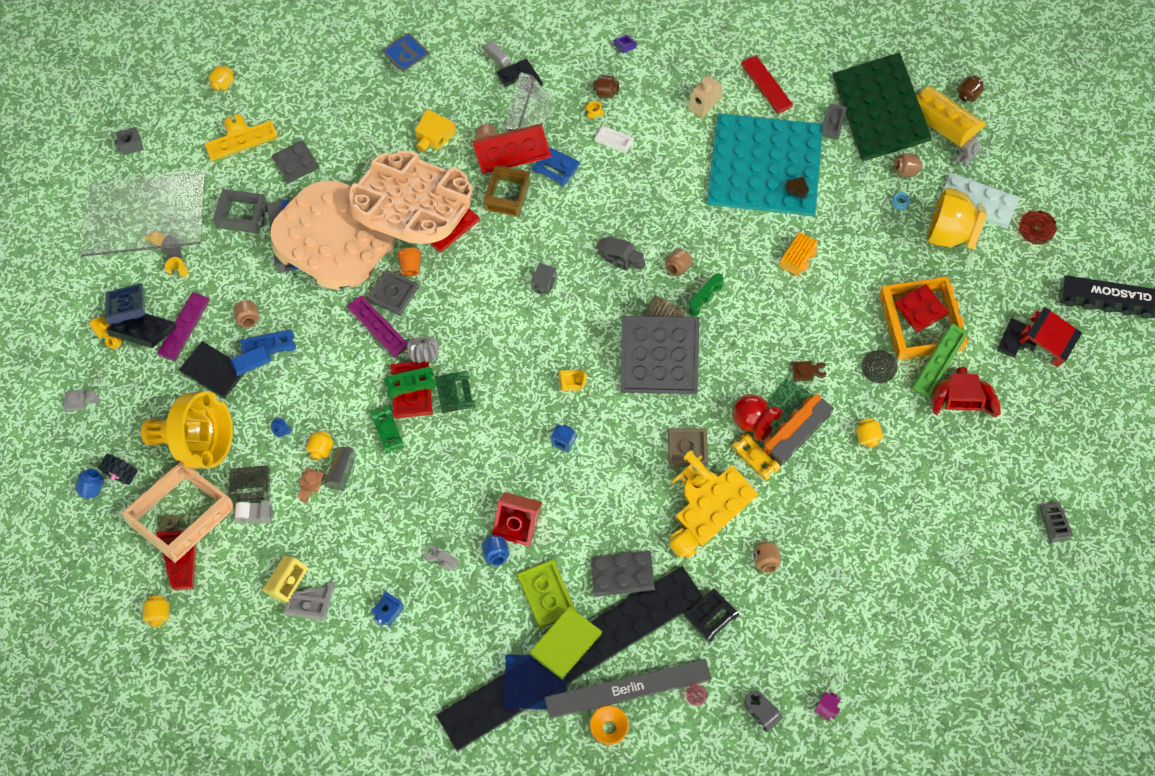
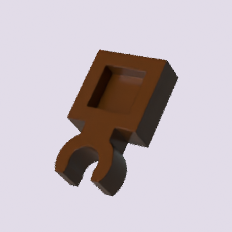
M812 361L792 362L794 382L813 381L814 376L825 378L827 372H820L818 369L825 368L826 364L818 363L816 366H812Z

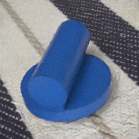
M275 418L271 422V430L277 437L289 435L293 431L282 418Z

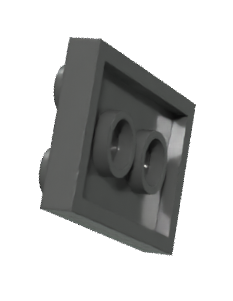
M651 550L591 558L594 597L655 590Z

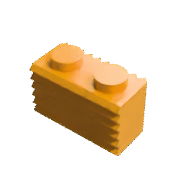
M798 232L781 257L779 267L799 277L801 272L805 273L808 269L810 258L814 259L819 250L817 249L818 241Z

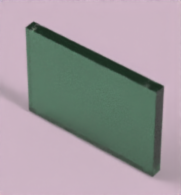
M785 378L768 401L769 408L776 406L782 410L779 420L774 419L772 424L776 427H779L783 422L787 424L791 420L789 418L796 409L800 410L803 407V402L809 396L812 398L814 395Z

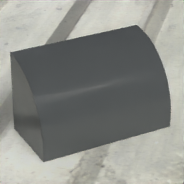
M339 447L337 449L325 482V487L344 491L356 458L353 448Z

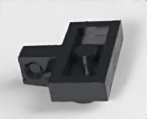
M1011 318L997 351L1015 358L1018 350L1026 348L1034 352L1037 344L1031 339H1027L1023 343L1019 342L1022 337L1021 331L1027 324Z

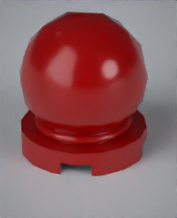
M744 394L735 401L732 407L734 423L744 431L754 432V438L760 442L761 440L764 441L773 430L770 426L774 419L779 420L782 414L781 409L776 406L769 408L768 402L756 394Z

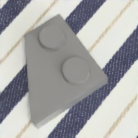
M327 583L328 586L318 589L312 587L305 591L293 592L289 602L286 603L285 615L325 621L335 587L334 583Z

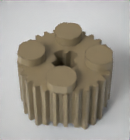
M654 295L643 316L685 317L686 311L672 305L671 302Z

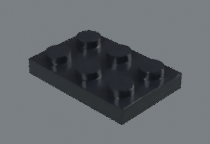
M145 313L144 316L138 319H128L119 324H112L107 328V333L112 337L154 348L176 329V324L174 321Z

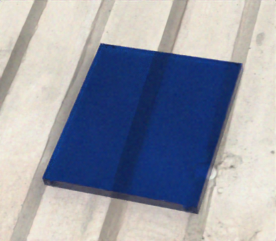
M506 654L503 709L547 710L545 697L567 692V674L563 679L559 678L531 655Z

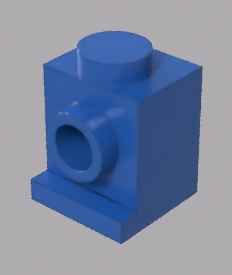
M557 424L551 435V445L569 453L577 435H575V431L571 427Z
M385 591L384 596L371 611L374 616L373 620L381 626L385 624L390 627L402 612L404 606L400 600ZM386 606L389 607L388 611L383 612V609Z

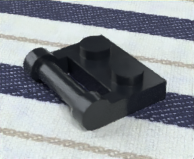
M714 588L684 615V618L708 643H711L715 639L714 636L732 619L735 620L739 617L736 609ZM724 609L727 614L711 629L707 630L705 625Z

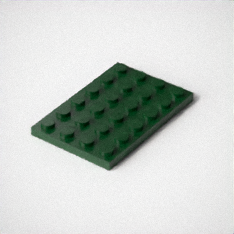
M900 52L832 73L842 105L847 107L846 117L862 161L932 141V136Z

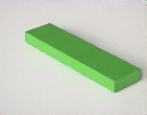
M950 323L911 389L929 398L968 335V332L954 323Z

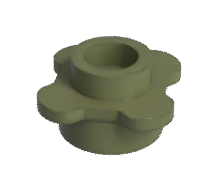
M161 516L159 532L178 531L179 516Z

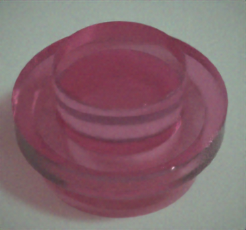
M701 685L690 686L686 692L687 701L693 706L704 704L707 699L706 689Z

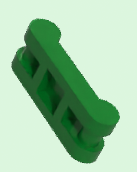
M715 273L692 298L689 305V314L691 316H698L702 305L705 302L709 303L714 296V292L722 289L724 279L722 274Z
M426 367L385 377L384 383L388 388L386 391L387 397L395 398L401 394L435 388L436 382L432 377L434 375L433 369ZM424 377L425 380L419 381V378ZM400 382L401 386L395 387V384Z
M385 405L377 411L376 409L371 410L370 412L385 453L389 454L391 450L404 448L389 405ZM386 415V417H387L386 420H383V421H380V420H379L380 417H383V416ZM395 438V441L391 443L387 442V440Z

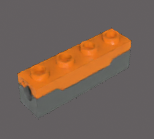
M817 393L812 398L809 396L803 402V407L800 410L796 409L789 417L791 420L787 424L783 422L777 429L778 433L774 437L770 435L764 442L765 447L763 451L772 460H775L780 467L832 415L834 408Z

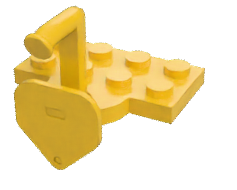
M690 450L684 456V460H687L690 464L670 483L672 485L678 479H681L684 483L683 493L688 505L675 516V519L684 529H689L702 547L759 494L733 465L728 467L718 477L714 473L709 472L700 460L703 458L701 455L696 457L693 451Z

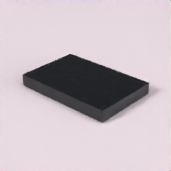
M203 341L179 368L182 374L223 399L228 396L244 376V374L236 376L229 360L231 359L230 357Z

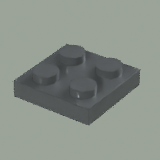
M303 140L271 155L288 184L320 168Z
M386 269L369 295L368 301L401 316L419 289V284Z

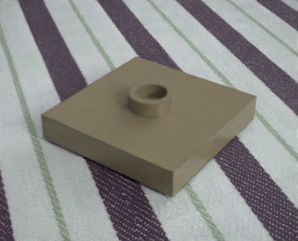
M668 428L669 467H687L690 463L684 460V456L690 450L693 451L696 457L701 455L703 457L700 460L701 463L708 467L707 428Z

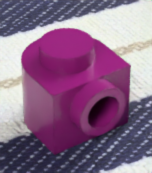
M825 692L814 712L828 721L830 718L835 719L840 711V708L837 706L841 698L832 692Z

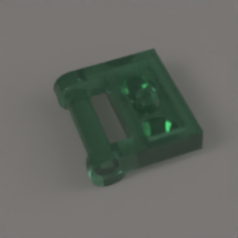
M468 371L435 377L442 414L476 407L475 401L472 399ZM455 381H461L465 401L459 402Z

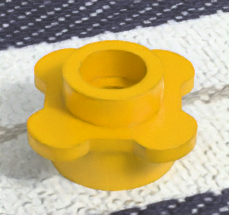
M591 101L585 105L588 118L593 119L596 116L604 115L600 102Z

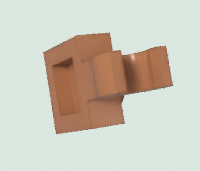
M306 467L299 482V486L302 489L298 497H300L301 502L308 503L312 491L319 492L325 478V473Z

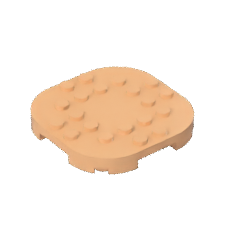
M397 151V154L393 153L389 156L388 153H384L372 160L371 168L358 184L353 183L350 189L349 206L355 219L369 228L410 243H433L447 237L469 209L472 198V184H469L468 177L459 169L451 166L449 170L424 162L419 160L418 153Z
M320 181L300 191L274 219L271 226L273 252L283 264L287 265L290 263L316 278L317 284L323 287L339 289V287L350 286L352 288L369 278V272L387 252L390 253L393 250L396 238L369 228L355 219L349 206L351 186L337 181Z

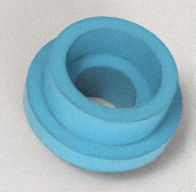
M899 192L893 196L891 203L894 208L905 210L909 207L910 199L906 193Z

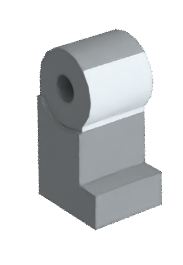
M269 500L261 501V503H236L234 521L248 524H271L273 506Z

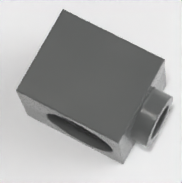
M136 127L115 132L117 140H114L116 149L121 150L123 156L144 150L141 136Z
M539 263L531 279L532 290L537 294L549 295L557 278L556 268Z

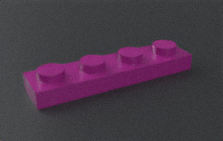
M194 292L191 293L175 321L176 329L166 337L157 352L158 356L174 362L177 360L210 301L208 297Z
M362 295L347 306L348 310L394 358L407 349L408 343Z

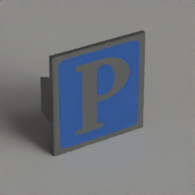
M409 32L382 50L402 72L430 54Z

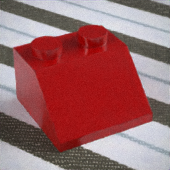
M504 492L498 501L492 535L501 536L507 541L530 547L539 521L542 502Z

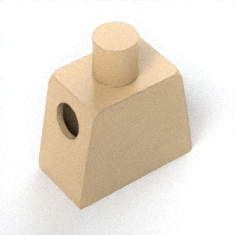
M710 76L704 77L692 91L688 110L703 118L723 98L722 85Z

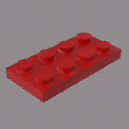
M542 123L473 140V147L482 174L493 172L495 165L511 168L551 158Z

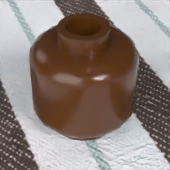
M599 75L597 80L593 82V90L596 91L598 97L611 99L619 92V81L612 75Z
M977 76L966 77L957 88L958 97L963 102H975L984 91L983 81Z

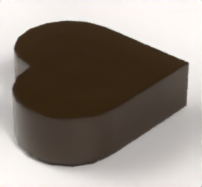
M803 176L789 180L786 183L785 190L788 194L795 195L800 199L808 196L809 188Z

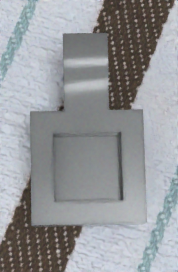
M973 136L961 146L962 152L955 157L957 165L963 161L964 166H968L970 161L979 153L980 145L977 136Z
M83 389L65 392V411L85 410L86 404L99 403V395H96L95 391L85 392Z
M434 545L429 546V549L434 552L433 555L428 556L424 553L423 556L426 561H438L440 563L439 566L446 571L451 569L456 572L460 566L457 558L443 550H438Z

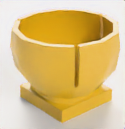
M946 187L936 206L941 211H934L927 234V242L942 247H952L965 243L968 248L975 249L987 217L986 208L982 205H977L976 207L967 194L957 189Z

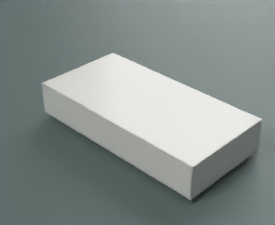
M603 125L594 138L595 142L627 154L634 141L633 137Z

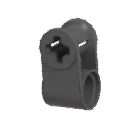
M751 691L747 695L744 702L746 710L755 718L759 725L762 724L764 726L763 729L766 732H769L784 718L782 713L760 691ZM752 700H759L758 704L752 705L750 703Z

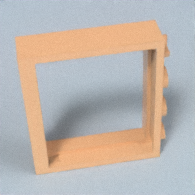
M181 461L174 468L172 467L165 476L158 479L148 491L142 493L140 498L122 512V515L129 526L176 563L224 519L234 507L227 495L193 469L184 467V463ZM186 478L216 503L171 544L167 545L138 522V520Z

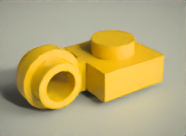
M105 316L90 321L89 325L97 337H105V343L109 348L115 349L121 345L122 339L108 335L107 328L112 324H107Z

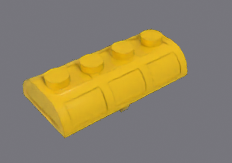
M932 86L926 87L916 95L927 125L959 147L986 126L983 120Z

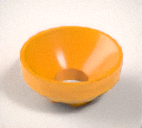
M610 705L596 710L590 721L592 735L598 742L604 745H615L621 742L627 735L629 728L626 714L620 708ZM607 722L614 723L616 726L615 732L612 734L605 733L603 730L604 724Z

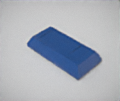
M265 344L229 359L236 376L272 361Z

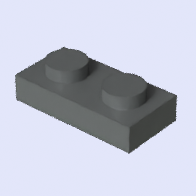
M829 104L822 136L839 139L847 107Z

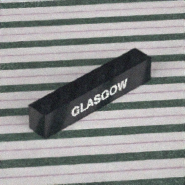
M1064 275L1060 283L1059 303L1066 306H1082L1088 310L1094 308L1101 309L1107 313L1114 311L1127 316L1132 314L1140 315L1146 319L1155 318V289Z

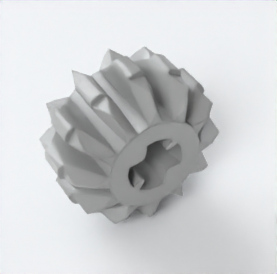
M434 337L413 338L408 342L407 355L412 362L427 363V361H433L438 357L439 344Z

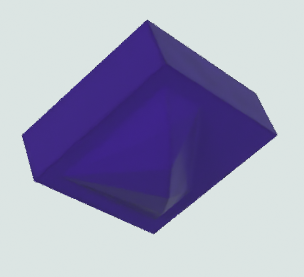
M628 35L613 40V45L623 54L637 48V42Z

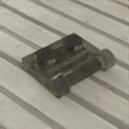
M268 465L229 469V498L232 504H236L239 501L271 500L270 467ZM263 487L262 492L237 494V489Z

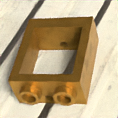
M495 165L483 201L485 211L520 217L531 182L530 172ZM499 180L523 184L518 201L494 197Z

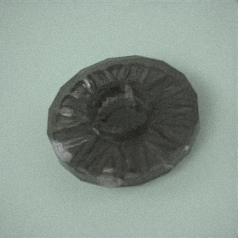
M881 350L871 351L866 354L861 365L864 376L868 380L879 384L892 380L897 373L898 367L894 357Z

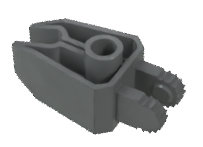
M614 237L601 238L596 246L598 249L597 253L605 261L615 265L617 268L628 270L632 267L642 270L646 266L643 260V253L636 251L635 246L631 242Z

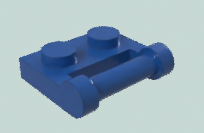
M549 147L551 158L536 162L533 172L541 173L559 182V185L564 187L579 167L580 161ZM544 165H546V166H548V167H550V168H552V169H554V170H556V171H558V172H560V173H562V174H564V175L561 176V175H559V174H557V173H555V172H553V171H551V170L545 168Z

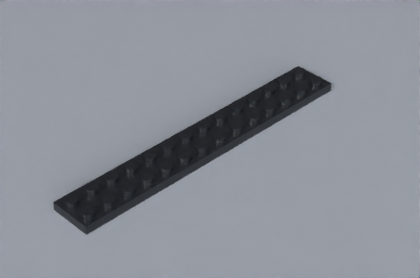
M681 566L654 583L655 590L638 592L590 621V623L602 631V634L563 679L555 675L534 657H531L438 713L436 717L456 751H461L544 700L545 697L552 695L689 611L703 598V595L684 567Z

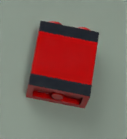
M1045 306L1039 311L1035 310L1029 318L1031 322L1022 329V337L1019 342L1023 343L1027 339H1031L1054 355L1051 364L1058 367L1066 362L1082 332Z

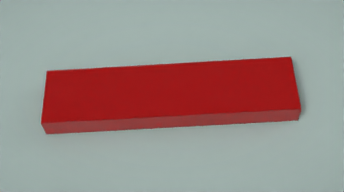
M757 55L741 62V66L777 115L793 107V103Z

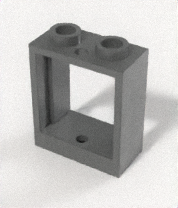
M222 189L213 221L219 229L259 234L260 228L264 227V214L268 212L267 203L269 202H267L264 194ZM232 201L257 204L252 220L229 218L228 214Z

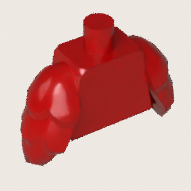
M966 367L957 368L956 373L951 374L949 379L941 381L933 391L931 399L932 411L937 416L945 401V410L983 411L984 408L987 414H990L992 417L996 418L1001 415V403L993 386L986 381L980 380L977 374H968Z

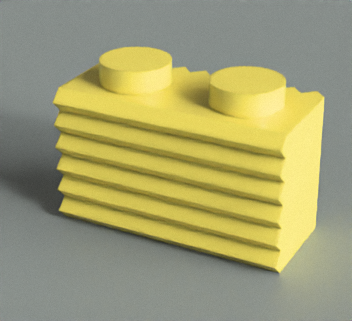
M284 556L263 588V591L275 600L289 602V598L293 595L295 588H298L297 585L300 584L299 581H302L308 567L296 558Z

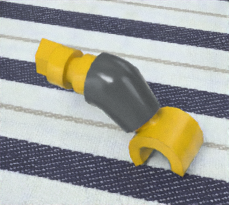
M159 232L151 233L146 237V241L165 252L168 261L164 269L168 274L173 273V270L178 267L177 271L183 278L188 275L189 269L181 260V245L176 239L166 237Z

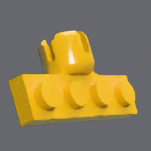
M233 114L236 120L235 123L228 116L224 120L227 135L204 143L211 161L277 139L278 135L272 120L248 127L242 115Z

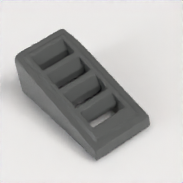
M1060 502L1039 505L1050 543L1070 540L1073 537L1072 530ZM1047 509H1057L1055 512H1047ZM1050 516H1059V518L1050 519ZM1058 522L1061 523V525H1056V526H1053V524H1052V523H1058ZM1062 529L1063 532H1057V533H1056L1055 530Z

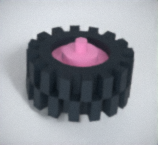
M106 454L98 466L100 471L111 477V480L114 481L115 479L126 485H130L138 472L135 467L126 463L125 459L122 458L121 460L119 457Z

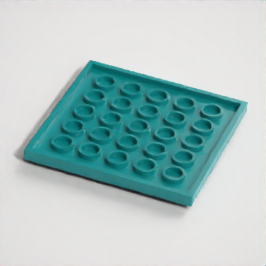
M718 113L707 205L815 217L823 124ZM803 176L809 188L808 196L800 199L795 195L788 194L785 190L786 183L789 180Z

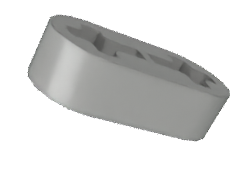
M493 41L484 45L486 54L502 69L511 64L508 55Z

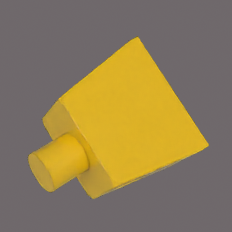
M427 109L415 130L416 139L419 141L416 144V148L420 152H424L428 146L438 150L456 134L455 123Z

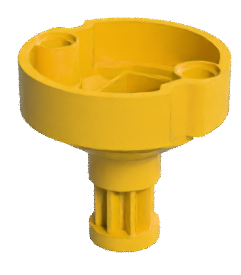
M189 392L175 400L170 408L167 419H147L141 426V438L148 446L166 443L173 457L176 460L182 461L186 468H214L223 462L230 450L233 438L232 419L228 407L224 401L216 399L215 393Z

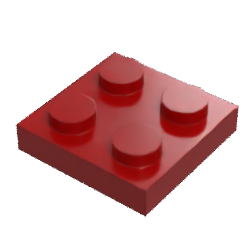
M927 284L901 297L894 303L916 333L948 316L949 313Z

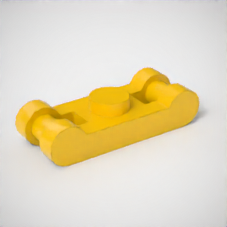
M744 433L738 442L735 441L731 444V448L764 481L770 478L771 473L777 472L780 469V465L775 460H772L753 441L748 433ZM747 445L750 449L745 451L743 447ZM764 463L768 465L765 469L761 467Z

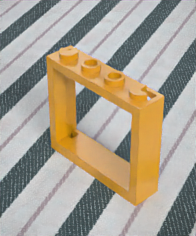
M948 276L881 287L879 296L897 360L929 356L933 353L938 343L906 347L893 301L894 297L905 296L927 284L933 292L941 291L945 307L949 311L950 323H954L964 330V320L958 312L959 303L954 298V287L951 286ZM967 336L958 351L965 349L968 343Z

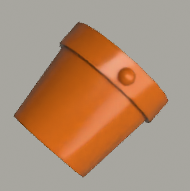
M405 248L398 251L397 255L402 275L407 277L419 275L422 258L421 251L416 248Z

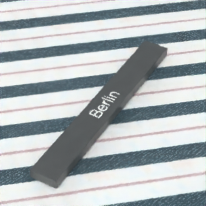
M705 659L548 696L544 700L550 720L709 682L712 678Z

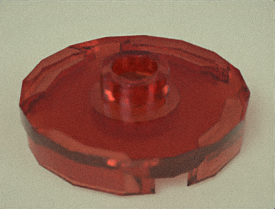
M1041 210L1027 212L1019 222L1021 236L1032 244L1041 245L1048 243L1053 239L1057 231L1055 219L1049 213Z

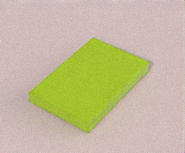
M554 559L516 574L539 630L556 623L569 607L576 611Z
M569 607L533 647L530 655L559 678L563 679L598 639L602 631Z

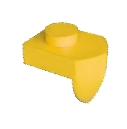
M564 370L558 373L560 391H580L586 384L587 374L584 370Z

